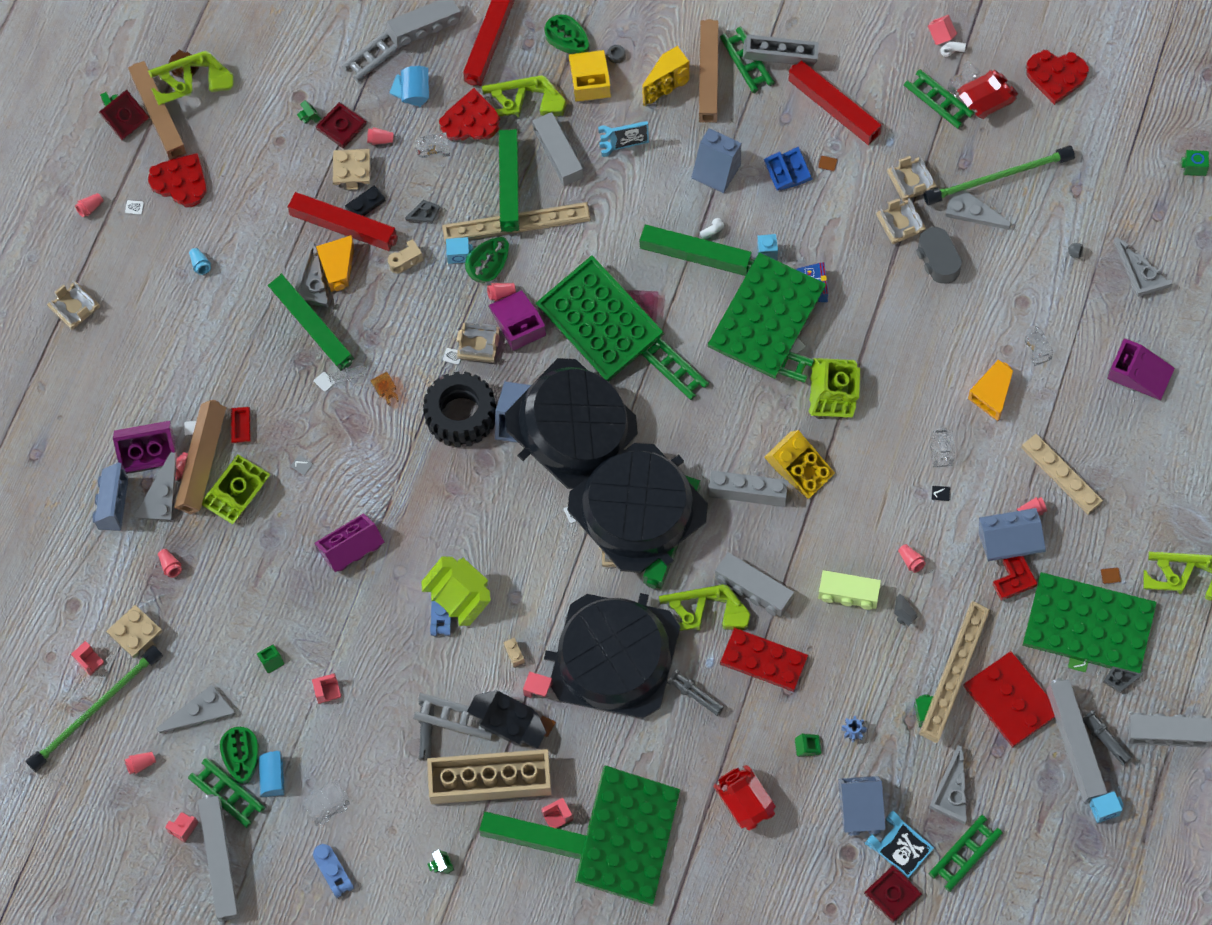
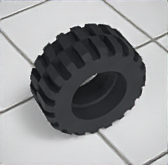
M458 371L450 376L447 373L443 375V379H436L434 386L430 385L427 389L428 394H425L423 399L425 421L432 435L435 434V438L439 442L444 440V444L451 446L452 443L455 444V447H461L462 444H466V447L472 446L474 441L476 443L482 441V436L487 437L490 434V429H493L495 425L496 402L492 388H489V384L485 380L481 381L480 376L476 374L471 376L470 372L460 374ZM458 398L470 399L478 405L476 412L471 417L461 421L445 417L442 411L450 401Z

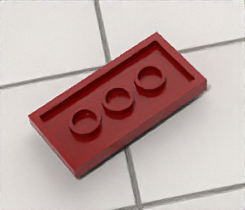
M734 628L721 658L720 665L794 692L808 654Z

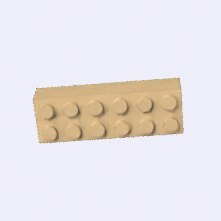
M548 749L427 758L429 799L431 804L552 795Z

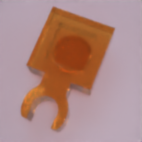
M387 372L370 380L380 398L386 396V402L389 406H391L390 398H395L399 402L398 395L393 392L396 390V386Z

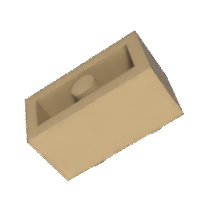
M515 638L503 642L513 668L525 663Z

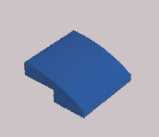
M799 147L783 154L781 152L775 153L764 159L777 191L813 180Z

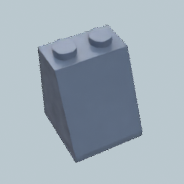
M709 128L700 142L691 178L724 193L741 166L742 143Z
M504 381L495 413V439L517 442L506 432L505 412L531 385Z
M879 776L838 779L844 832H848V835H860V831L878 834L881 833V830H885L883 787Z

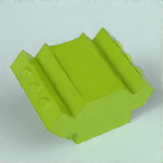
M813 358L814 362L812 367H810L812 370L810 377L811 394L809 398L811 405L808 412L811 416L853 417L856 409V400L859 399L860 368L857 367L856 361Z
M237 454L203 498L202 506L233 524L271 474Z
M442 556L421 581L422 592H431V601H436L449 613V617H458L459 626H470L491 601L490 591L486 588L488 586V579L465 558L456 561L453 557Z

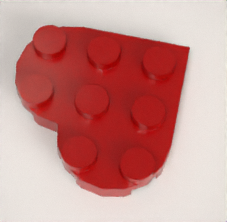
M1042 50L1028 59L1026 75L1055 105L1086 81L1089 67L1084 59L1077 56L1074 52H1068L1057 57L1049 50Z
M473 88L446 111L439 119L441 131L450 141L459 139L464 141L469 137L474 140H488L499 131L500 117L485 98Z
M198 153L165 161L149 169L148 183L152 191L162 194L163 197L171 196L175 203L177 202L184 207H193L200 204V200L207 194V186Z

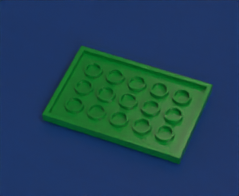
M759 252L708 342L707 347L776 379L821 297L826 283Z
M593 255L536 302L538 308L600 376L608 382L664 335L659 326Z
M1041 572L1022 646L1110 669L1117 667L1140 673L1157 602Z
M605 765L602 769L575 883L652 906L656 896L680 789Z

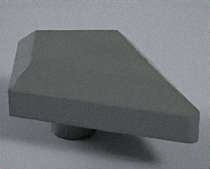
M423 200L405 217V220L433 223L440 205Z
M899 594L896 597L894 614L898 616V623H905L909 627L918 616L905 597Z
M1112 667L1103 683L1121 693L1139 679L1143 673Z

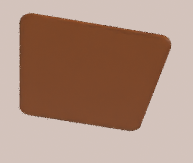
M821 156L818 168L835 171L837 159Z
M1119 568L1101 569L1104 584L1121 582Z
M541 716L540 720L546 732L544 736L548 737L556 722Z

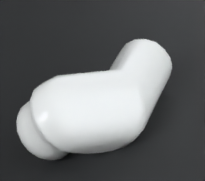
M949 41L941 48L940 53L942 56L948 57L955 51L965 52L966 43Z
M720 218L714 219L712 226L700 231L702 239L705 240L723 230L724 223Z

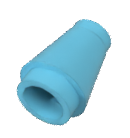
M198 248L191 249L189 255L194 272L199 275L207 274L211 269L210 261Z

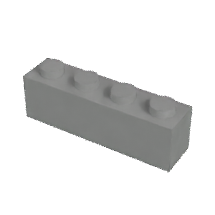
M438 0L388 20L387 33L396 47L407 45L411 41L422 39L426 35L456 25L460 22V10L453 0Z
M747 34L743 46V59L796 65L802 60L808 66L814 67L818 60L819 42Z
M551 112L532 120L533 131L563 186L582 179L583 170H585L584 164L581 160L578 161L574 146H570L568 143L569 137L567 133L562 132L559 118H555Z
M711 470L709 497L781 507L786 505L788 480Z
M729 552L715 570V578L720 584L730 586L738 595H745L753 604L766 608V611L771 615L782 617L794 599V592Z
M1134 713L1128 719V744L1209 748L1212 743V718H1206L1202 715L1186 717L1185 715L1178 714L1171 717L1160 713L1153 716L1145 715L1144 713Z

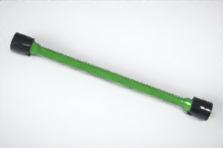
M1069 145L1057 149L1056 153L976 180L974 179L946 189L939 190L937 187L924 191L923 197L925 203L929 206L941 202L942 198L986 184L990 181L1005 178L1044 164L1058 161L1061 164L1074 160L1075 153L1072 146Z
M154 645L148 648L141 656L142 659L139 661V664L133 667L111 690L109 689L90 709L86 710L82 716L74 721L73 725L71 724L67 730L63 731L54 742H51L50 746L48 745L46 749H42L40 752H35L25 761L35 773L47 762L46 759L50 753L58 748L57 746H60L67 737L71 736L82 723L84 724L88 718L94 715L103 704L105 705L109 699L117 694L116 692H119L143 668L152 666L163 657L162 653Z

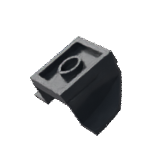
M497 690L475 695L467 710V713L480 719L478 724H480L481 728L514 745H521L525 742L538 749L546 733L537 711Z

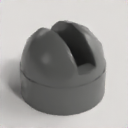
M1071 244L1068 248L1070 256L1080 259L1083 244Z

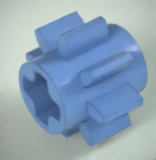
M856 716L851 720L846 718V725L841 727L842 731H846L844 738L849 737L852 739V742L857 738L862 740V733H865L867 730L866 727H862L864 720L859 721L856 719Z

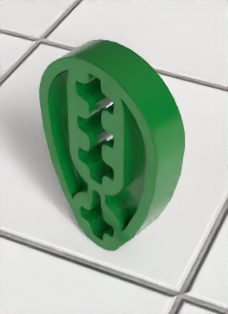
M560 14L551 17L546 22L544 27L545 38L550 45L569 54L589 52L587 35L580 24L572 17ZM558 29L560 31L565 30V34L563 32L558 33Z
M504 237L492 238L476 246L467 255L465 268L472 280L478 283H487L499 275L508 256V240ZM501 242V249L495 251L498 247V243ZM490 255V261L485 263V268L480 269L479 274L476 275V268L482 265L481 262L485 261L487 256Z
M233 727L226 731L220 740L221 757L228 772L237 783L247 784L251 781L256 771L259 744L255 734L246 727ZM236 733H240V742L244 745L241 746V751L245 755L242 756L241 760L235 757L239 754L236 748L237 741L233 738L236 737ZM241 766H243L245 773H248L245 774V778L239 776L241 774Z

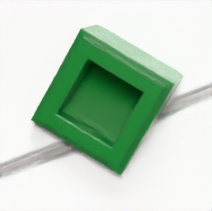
M274 644L256 654L267 673H271L284 665V661Z
M802 733L795 738L796 754L798 757L822 754L819 735Z

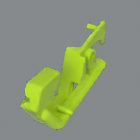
M202 51L148 70L151 78L159 75L161 80L167 82L175 90L172 93H160L155 88H152L151 90L158 105L191 95L192 74L190 66L208 67L210 92L230 90L233 87V74L208 51ZM182 67L184 69V83L174 79L169 71Z
M543 75L482 86L483 94L491 93L492 97L496 98L503 106L502 109H495L499 117L511 114L520 117L526 91L544 93L540 106L541 116L551 112L554 116H562L565 111L566 100ZM518 88L515 103L507 99L502 94V91Z
M1149 551L1148 560L1157 561V565L1163 571L1167 582L1152 579L1148 575L1147 570H1144L1143 589L1177 591L1179 594H1182L1194 566L1212 573V555ZM1169 562L1187 563L1181 579L1173 573ZM1212 580L1205 594V599L1212 601Z
M721 584L659 596L660 605L669 603L670 608L674 609L681 617L683 622L678 623L681 627L680 631L688 629L700 630L706 599L726 603L722 622L723 629L733 630L737 628L746 630L749 626L750 612L728 585ZM698 598L695 618L692 613L684 609L681 601Z

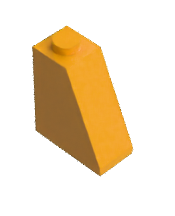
M351 235L316 246L331 292L341 291L349 286L354 253V243Z
M997 360L969 391L968 399L997 421L1001 417L1013 373L1011 367L1007 363Z

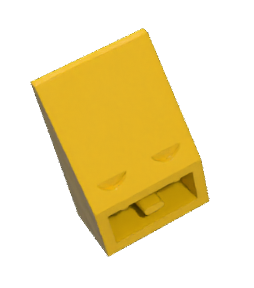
M678 46L661 55L643 83L642 95L644 106L654 103L663 95L670 94L673 89L684 86L690 80L689 60Z
M604 50L569 54L575 102L611 97Z
M799 430L789 432L764 457L776 472L788 480L791 485L808 499L835 474Z

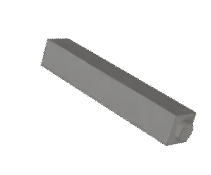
M1062 678L1052 680L1046 691L1083 803L1089 802L1093 798L1107 794L1070 680H1062Z
M214 794L205 795L203 799L198 800L216 917L219 922L240 918L221 800Z

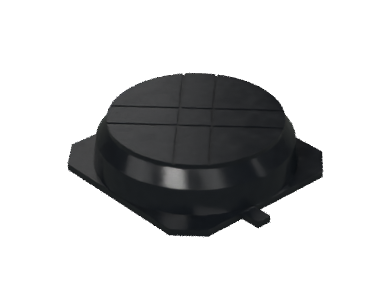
M557 358L505 412L506 432L524 448L517 456L524 461L531 454L567 489L575 488L587 479L602 462L623 452L624 448L638 434L636 415L623 403L615 388L603 377L588 371L577 359Z
M634 443L620 454L614 455L602 462L587 479L569 491L567 511L620 571L641 573L658 559L667 567L674 562L667 552L706 524L708 503L688 482L684 473L678 468V466L684 463L679 454L672 460H669L655 444Z
M640 593L638 603L623 598H606L586 594L571 603L564 629L559 639L558 651L546 650L544 660L555 662L551 674L553 683L550 687L558 700L564 703L644 719L659 710L681 628L670 610L647 606L649 595Z

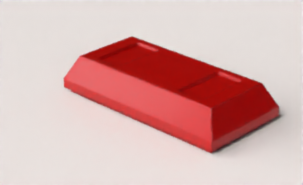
M250 407L231 408V443L251 442Z

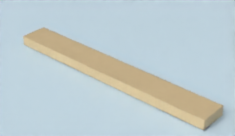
M584 202L519 213L520 231L501 232L500 216L442 225L446 244V239L468 237V240L587 222L590 221L588 203Z
M974 601L968 607L919 732V735L935 743H938L990 611V609Z

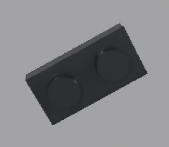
M374 185L347 203L345 208L350 212L365 216L386 200Z

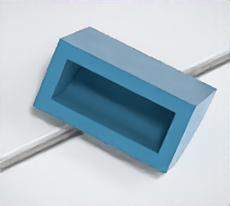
M410 66L401 70V102L421 107L429 99L428 67Z
M281 751L264 753L259 757L260 797L284 795L283 756Z

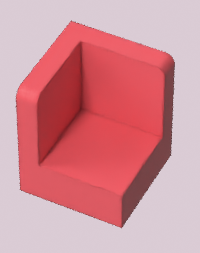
M949 14L933 20L928 25L936 45L952 40L957 35Z
M86 641L71 653L75 662L90 676L104 664V661Z
M529 671L523 688L524 696L532 698V695L536 694L546 697L553 683L552 678Z
M335 673L312 679L318 704L341 698Z
M563 798L541 809L542 815L549 827L558 829L573 821L572 813Z
M181 812L173 823L169 820L165 828L169 834L185 843L197 826L198 821L196 817H189Z

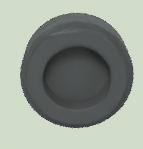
M620 45L611 46L607 51L609 61L621 63L625 59V49Z

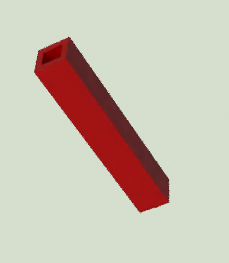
M491 0L463 71L464 82L469 85L482 86L515 0Z
M801 60L797 65L791 66L788 81L863 142L870 145L881 134L882 125L806 63Z
M298 192L294 193L287 206L290 216L345 236L351 235L353 239L390 251L391 247L395 246L398 240L395 227Z

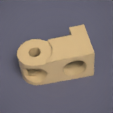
M413 239L406 242L407 248L389 255L388 264L393 273H402L424 261L422 252Z

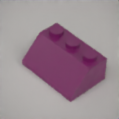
M170 420L114 430L113 442L118 463H122L126 472L163 466L170 453H176L175 439Z
M363 513L314 544L329 567L334 572L346 569L350 563L361 560L368 552L379 549L385 542L375 523Z

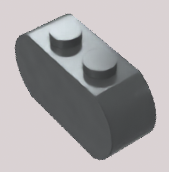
M931 227L923 231L920 235L916 251L919 259H923L925 263L926 273L930 274L932 279L938 283L947 284L955 281L960 274L962 260L947 231L939 227Z

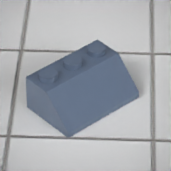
M115 463L102 469V475L98 477L99 494L95 496L97 509L93 512L92 517L93 523L96 524L98 530L121 531L129 479L122 463Z
M1036 508L979 517V536L988 561L1046 552L1042 524Z

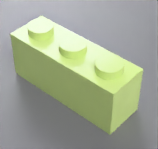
M823 570L818 599H822L826 603L839 602L844 606H861V608L866 610L876 609L881 580Z

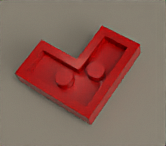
M1023 556L1002 559L1009 575L993 581V586L1001 601L1037 587V582Z

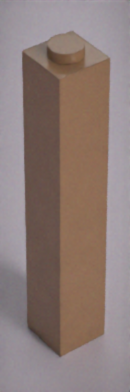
M707 19L700 20L699 122L717 123L718 20Z
M145 61L128 67L131 78L169 160L185 155L186 151L165 104L158 105L151 90L155 88L158 91L153 78L148 73L149 69Z
M209 400L200 405L174 508L190 515L201 509L226 407L220 405V402L216 400Z

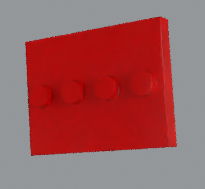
M1012 651L963 685L1012 748L1055 719L1049 697Z

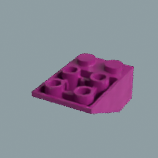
M522 290L488 305L512 351L546 336L545 325L540 315Z
M1124 338L1107 379L1161 400L1175 368L1143 345Z

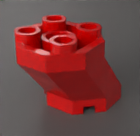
M995 69L961 86L957 90L960 93L959 97L970 110H977L975 114L983 120L989 114L1012 104L1019 94L1013 86L1010 87L1006 83L1008 79L1002 73L999 74Z
M746 765L743 766L745 770L740 771L739 768H735L718 779L720 784L717 785L715 783L713 787L737 825L749 831L756 828L762 820L772 818L775 815L774 809L776 806L755 776L753 770Z

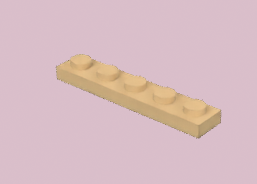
M1037 434L1022 444L1021 448L1087 515L1102 504L1103 500Z

